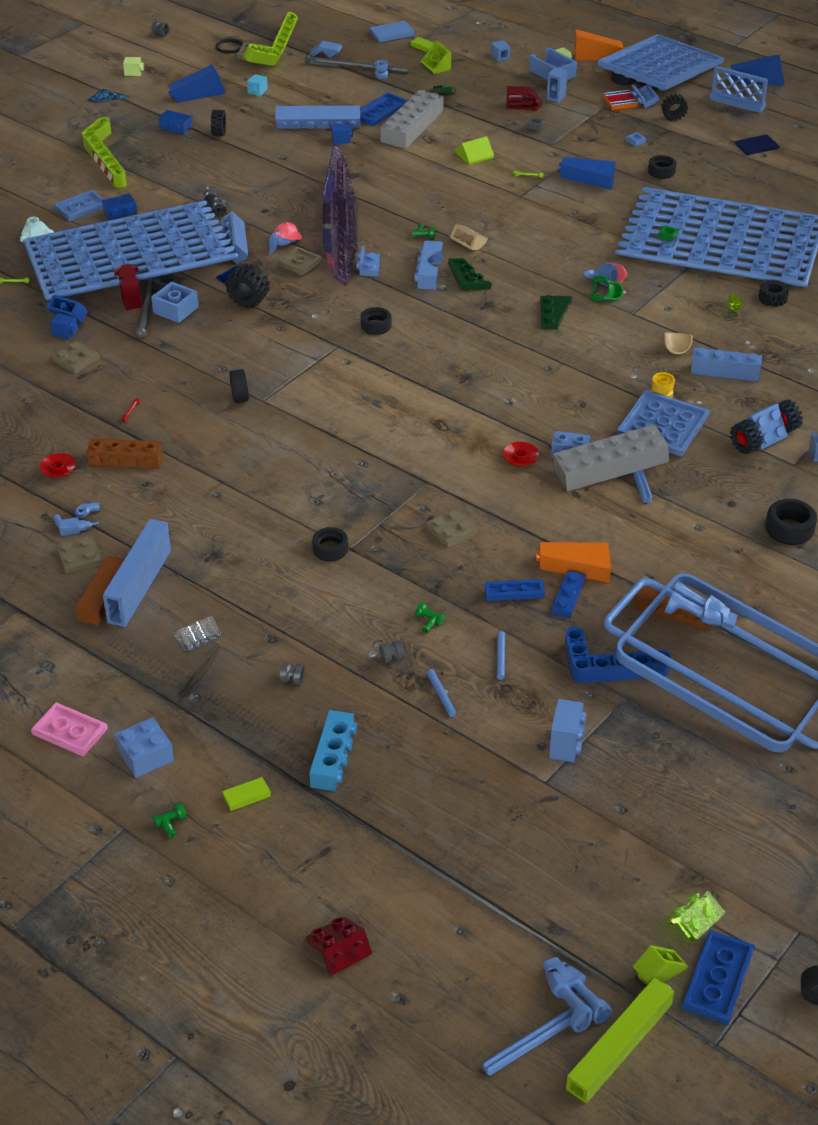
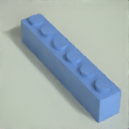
M276 106V129L331 128L333 124L346 123L349 124V128H360V106Z

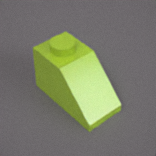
M652 945L648 947L633 965L634 969L638 972V978L647 985L653 978L660 982H666L689 967L674 950Z

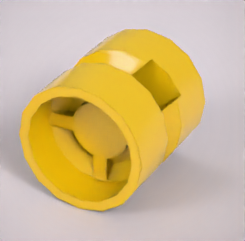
M666 372L656 373L652 377L651 391L673 398L674 376Z

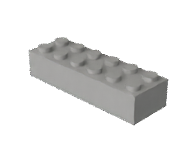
M418 90L380 127L381 143L406 149L443 112L444 96L437 93H429L425 90Z
M655 424L553 453L554 470L568 492L669 462V445Z

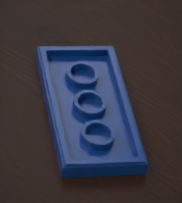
M387 92L360 108V121L375 126L393 115L408 100Z
M709 930L681 1009L729 1025L755 945Z

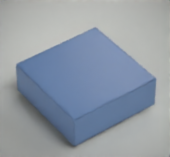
M636 132L626 136V141L636 147L646 143V137Z

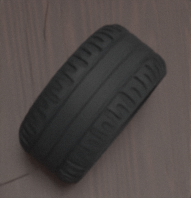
M782 499L774 502L769 507L765 527L768 534L774 540L787 545H798L809 541L813 537L817 523V514L809 504L801 500ZM791 519L798 521L801 524H789L782 520Z

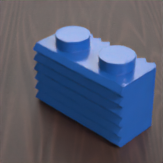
M166 110L159 116L160 129L184 134L193 126L192 116Z
M130 193L105 200L102 199L103 213L108 220L137 213L136 201Z
M57 295L52 296L47 306L55 316L58 313L76 317L77 323L80 324L83 323L88 309L80 302Z

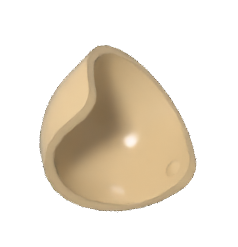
M663 333L664 346L672 354H683L692 345L693 336L691 334Z

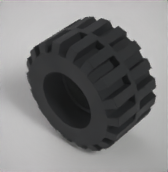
M248 263L240 264L227 278L225 284L226 292L229 293L230 299L232 298L233 302H237L241 307L254 308L258 306L270 290V282L267 281L268 277L264 275L265 272L261 271L258 266L254 267L253 264L248 265Z

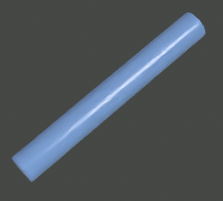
M499 631L497 633V679L503 680L505 678V632Z
M429 669L427 675L449 717H454L457 714L434 669Z

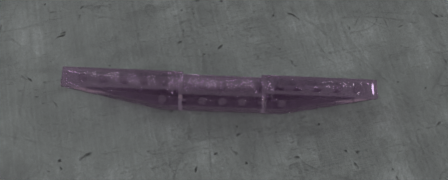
M334 145L323 190V246L333 277L346 286L350 277L349 273L352 271L351 266L354 264L353 260L356 257L355 253L358 251L357 201L353 197L354 189L350 186L352 180L348 178L350 172L346 169L348 164L345 153Z

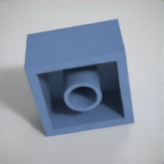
M172 281L151 297L153 313L180 323L199 308L197 291Z
M558 699L551 729L550 759L575 763L576 754L580 755L582 742H579V740L584 738L585 726L581 725H585L587 713L583 712V703Z
M154 717L115 733L117 751L135 778L174 761L172 744Z

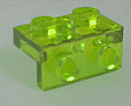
M709 890L702 894L696 892L687 899L689 903L686 906L678 907L672 913L674 917L669 921L671 925L678 923L691 942L697 940L725 914V911Z

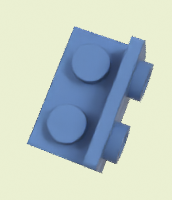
M361 246V251H358L357 270H360V276H379L381 255L365 253V246Z

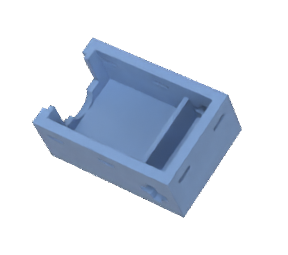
M550 47L546 48L544 60L537 58L536 54L530 55L529 71L545 80H548V74L555 67L568 70L567 81L576 77L577 62Z

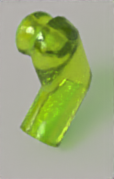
M730 294L728 299L731 301V309L733 311L740 310L743 301L736 294Z

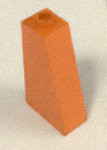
M575 30V61L599 60L625 48L622 41Z
M540 542L535 558L536 561H539V568L541 570L566 574L567 570L586 574V579L610 583L611 562L609 543Z

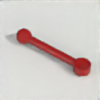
M138 398L133 400V404L127 413L122 415L123 422L127 421L134 407L140 403Z

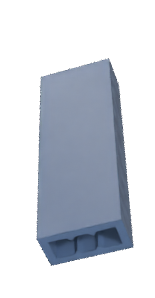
M149 519L105 590L103 599L107 623L126 627L171 552L168 522Z

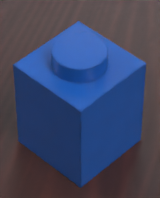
M348 123L331 125L333 144L350 143V137H353V133Z
M58 313L50 321L52 335L70 339L78 331L76 317Z

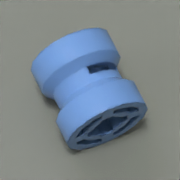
M385 60L376 61L375 77L379 79L387 78L388 62Z

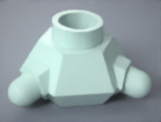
M30 217L23 228L20 241L23 242L25 238L49 234L54 231L49 229L42 221H39L38 217Z

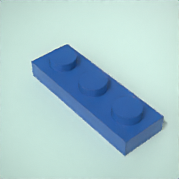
M567 570L553 604L552 614L571 618L585 583L586 574Z
M542 579L484 582L486 601L545 598Z

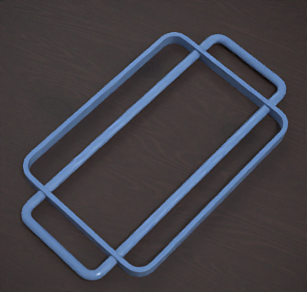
M684 573L673 577L666 586L650 578L638 580L605 617L604 627L606 630L620 638L616 647L615 657L626 668L770 751L785 752L791 748L796 740L809 748L818 750V741H814L801 733L817 712L818 700L795 730L634 638L633 635L666 597L670 598L673 588L678 581L693 587L709 597L711 595L730 609L818 657L817 643L703 580ZM643 586H649L660 592L627 632L612 625V621ZM724 624V629L818 681V671L736 625L732 628ZM626 643L634 646L787 734L790 738L786 741H776L631 658L623 652V646Z

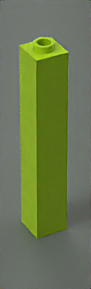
M653 978L568 1074L566 1090L587 1104L671 1007L674 990L668 984Z

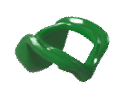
M595 276L593 278L594 289L591 291L590 299L594 301H616L622 297L623 287L619 282L612 281L604 276ZM597 282H604L608 285V292L605 296L595 294L597 292Z

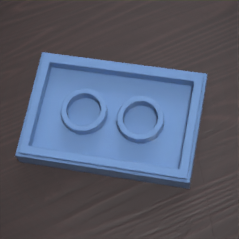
M406 21L369 27V32L379 43L415 36V31Z
M90 190L55 203L54 209L68 221H72L103 209V198L95 191Z

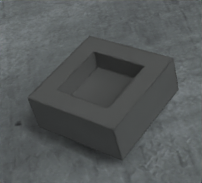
M531 117L527 123V128L534 131L541 130L545 124V119Z

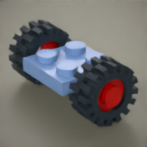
M786 399L747 416L748 420L745 419L731 427L730 434L732 436L730 438L734 440L732 442L733 445L736 444L735 448L737 450L740 449L739 452L747 454L756 449H764L788 437L787 433L800 428L803 423L801 421L803 416H800L802 412L798 411L799 406H795V402Z

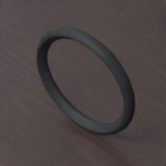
M223 39L216 44V49L222 53H235L240 50L241 46L235 50H222L218 46L224 42H237L241 46L243 43L237 39Z

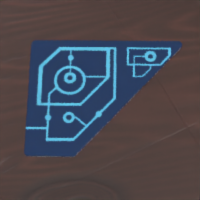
M102 89L87 101L98 103L129 98V96Z

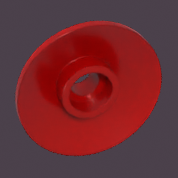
M514 442L504 448L503 457L510 464L527 466L537 461L539 451L530 443Z
M55 453L45 457L40 462L39 467L41 473L45 476L59 478L73 472L76 467V461L69 454Z

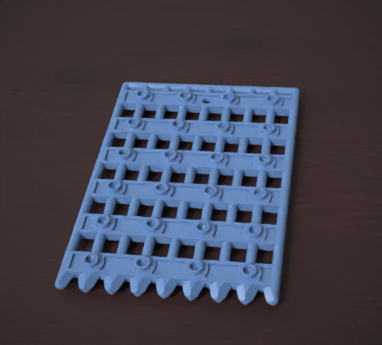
M643 187L642 192L650 195H639L638 199L646 202L635 203V207L643 210H632V214L640 218H629L628 222L636 224V226H625V230L633 233L622 234V238L630 241L618 242V246L626 248V250H615V254L619 256L764 281L769 280L770 282L774 280L775 282L779 281L787 285L807 287L818 251V223H815V221H818V215ZM666 197L679 198V200L667 199ZM695 202L709 203V205L697 204ZM663 204L676 206V208L666 207ZM725 206L739 208V210L728 209ZM692 209L706 211V213L692 211ZM755 211L764 212V213H769V215L759 214V213H754V212H755ZM660 212L671 213V214H673V216H671V215H665V214H659V213H660ZM722 214L733 215L736 218L722 216ZM785 216L799 218V220L785 218ZM689 217L702 218L703 221L689 219ZM752 219L763 220L766 223L752 221ZM656 220L670 221V223L657 222ZM719 222L732 223L733 226L719 224ZM782 224L794 225L797 228L782 226ZM664 225L679 229V234L672 242L652 238L650 235L658 236L660 231L653 229V227L663 228ZM686 225L700 226V229L687 227ZM749 227L762 228L764 230L749 229ZM716 230L730 231V234L717 232ZM683 232L697 234V237L685 235ZM780 232L792 233L794 236L780 234ZM747 234H748V235H754V236H760L761 239H759V238H753V237H747ZM713 238L727 239L728 241L714 240ZM777 239L792 242V244L777 242ZM680 240L694 242V244L681 243ZM744 242H745V243H751V244H757L758 247H756V246H750V245H744ZM646 244H656L660 245V247L648 246ZM710 246L724 247L725 249L711 248ZM677 248L691 250V252L678 251ZM775 248L787 249V250H789V252L780 251V250H774V249H775ZM741 250H742V251H748V252H754V253H756V254H755V255H752V254L741 253ZM643 251L657 253V255L644 254ZM707 254L721 255L722 257L707 256ZM674 256H676V257H681V258H687L688 260L685 261V260H679V259H673V258H674ZM772 256L784 257L787 260L772 258ZM738 259L750 260L753 263L738 261ZM704 262L716 263L719 266L704 264ZM769 264H774V265H779V266H785V267H784V269H783V268H777V267H771V266H769ZM736 267H740V268L750 269V272H749V271H743V270H737V269H735V268H736ZM767 272H769V273L781 274L782 276H781V277H778V276H772V275H766V274H767Z
M205 200L25 238L23 240L40 288L47 301H50L53 295L68 297L120 285L119 277L110 271H114L123 264L136 266L144 264L138 266L139 272L136 273L148 272L135 275L138 281L234 260L238 258V254H227L235 251L234 246L224 247L231 244L230 240H221L227 237L226 233H218L223 230L222 226L213 227L219 224V221L210 220L215 218V213L205 214L211 211V207H204L208 205ZM177 264H179L178 266H173V267L165 268V267H167V266H172V265H177ZM78 278H83V279H79V280H74V281L68 282L69 280L78 279ZM117 278V279H114V280L102 282V281H104V280H109V279ZM86 285V286H83V287H78V288L71 289V288H73V287Z

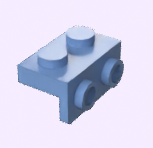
M634 84L632 85V95L637 99L639 105L642 104L645 109L660 101L659 96L651 86L646 84L637 89Z

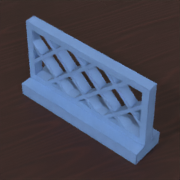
M715 66L712 93L709 96V100L761 113L766 107L765 96L768 79ZM718 71L723 72L725 77L721 79ZM730 75H735L738 80L734 82ZM726 78L731 84L728 87L723 82ZM748 78L751 83L746 85L743 79ZM739 81L744 87L741 90H739L736 86V83H738ZM757 81L763 82V87L761 89H759V87L757 86ZM718 83L724 88L723 90L716 89ZM751 85L756 89V92L753 94L748 88ZM733 86L736 93H731L728 88ZM746 90L749 96L744 97L741 92ZM758 93L761 96V101L756 100L754 95Z

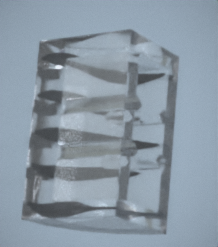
M213 616L177 630L173 635L177 645L185 653L223 637Z

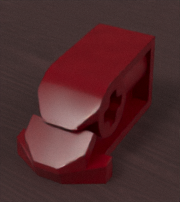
M507 86L506 109L538 111L541 108L542 100L533 88L528 86Z
M123 264L114 270V275L119 277L121 299L126 311L142 308L139 283L135 276L139 269L138 266L132 264Z

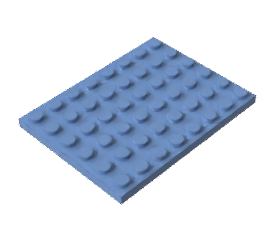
M656 34L599 59L597 65L605 70H611L615 74H622L626 78H633L637 82H644L648 86H655L659 90L666 91L723 63L724 57Z

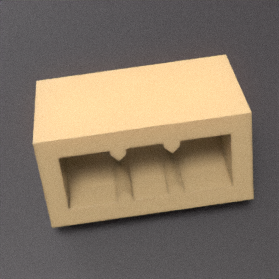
M455 224L450 236L451 239L471 250L482 248L488 240L485 236L459 224Z

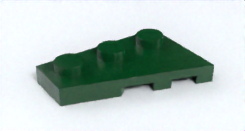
M447 84L433 86V89L429 90V92L437 94L456 92V86L448 87Z
M449 258L448 265L460 289H491L492 283L485 281L481 273L477 274L474 271V267L464 258Z
M540 296L541 329L559 328L563 316L572 302V296Z

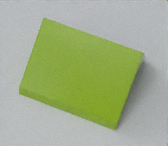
M437 40L420 62L434 74L451 70V51Z
M487 136L462 143L455 149V153L469 165L494 158Z

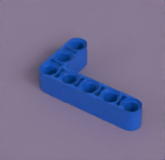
M570 627L566 630L564 648L571 678L575 682L590 683L644 678L619 663L615 653L589 655L584 632L581 628ZM657 650L660 653L671 658V654L668 651ZM642 651L625 652L631 658L663 676L669 674L670 667Z

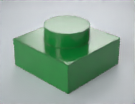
M664 225L658 232V238L672 242L679 234V229Z

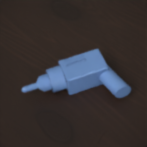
M58 514L52 517L60 530V536L80 534V531H87L92 525L99 524V522L91 523L90 521L78 520V517L62 520Z

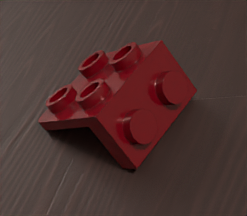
M346 917L335 918L329 925L323 928H316L310 935L306 936L307 943L322 953L328 973L331 975L373 954L365 929Z

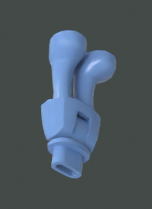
M678 581L664 611L667 614H672L680 608L699 617L700 622L713 626L721 625L722 627L725 624L732 628L738 616L730 612V608L711 595L708 599L704 598Z
M558 957L543 962L542 967L545 969V976L552 993L557 998H562L572 1009L570 1026L575 1032L579 1033L586 1030L592 1020L595 1024L601 1025L611 1017L612 1008L603 999L598 998L584 985L586 981L584 974L574 967L568 966L566 962H561ZM577 993L586 1004H584L575 994Z

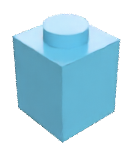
M257 74L253 75L247 81L248 94L261 96L268 89L267 77Z

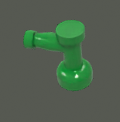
M419 224L418 229H413V238L428 236L429 239H435V227L423 230L424 225Z
M420 602L415 610V616L419 618L426 616L429 618L426 625L422 628L425 633H429L435 624L442 625L445 620V614H438L429 610L428 605L424 602Z
M178 802L174 804L173 810L159 816L156 814L152 818L156 827H163L168 838L171 839L177 834L173 830L170 820L174 818L183 820L187 818V814L183 804Z

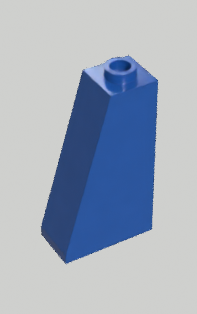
M780 54L731 65L732 70L768 79L767 85H785ZM730 75L734 82L738 80L735 75ZM748 78L743 79L745 84L751 83ZM757 81L756 84L763 85V82Z
M213 64L168 85L170 89L168 91L169 95L177 103L226 93Z
M563 157L562 163H559L558 171L561 172V178L612 189L616 161Z

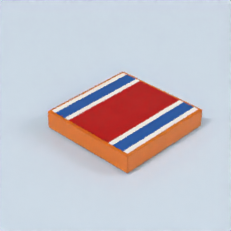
M630 90L603 93V98L612 111L638 107V102Z

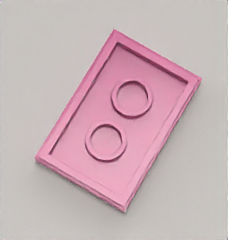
M56 702L34 725L31 733L84 757L106 732L108 726L107 723Z

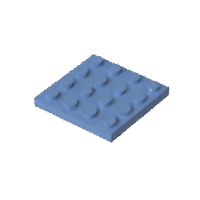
M645 389L617 429V435L655 424L669 445V453L682 457L709 417L710 410Z

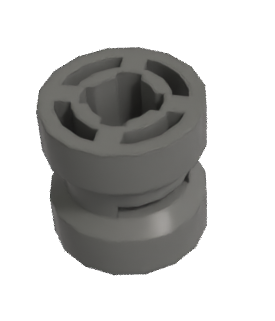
M155 21L152 24L151 30L153 34H160V36L166 37L169 34L170 27L166 23Z
M208 186L204 190V200L207 201V206L212 207V201L215 197L219 196V190L214 186Z
M217 196L212 201V212L215 213V216L223 217L227 213V200L222 196Z
M400 640L393 641L390 645L386 643L379 645L380 656L384 664L391 663L392 660H404V649Z
M283 662L280 671V682L288 683L292 681L296 685H302L305 666L300 664L293 666L291 663Z

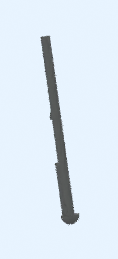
M311 54L305 57V62L311 65L336 68L340 65L376 70L375 64L311 57ZM388 66L387 71L408 74L409 69Z
M152 278L148 280L142 313L139 317L138 327L135 329V336L139 339L147 336L145 327L153 293L151 292Z

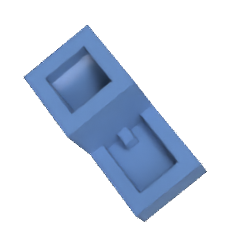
M321 41L312 48L310 54L314 57L323 51L330 59L340 52L342 45Z

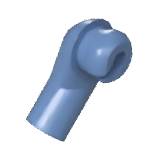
M100 502L79 505L75 510L76 517L85 518L90 512L100 511Z

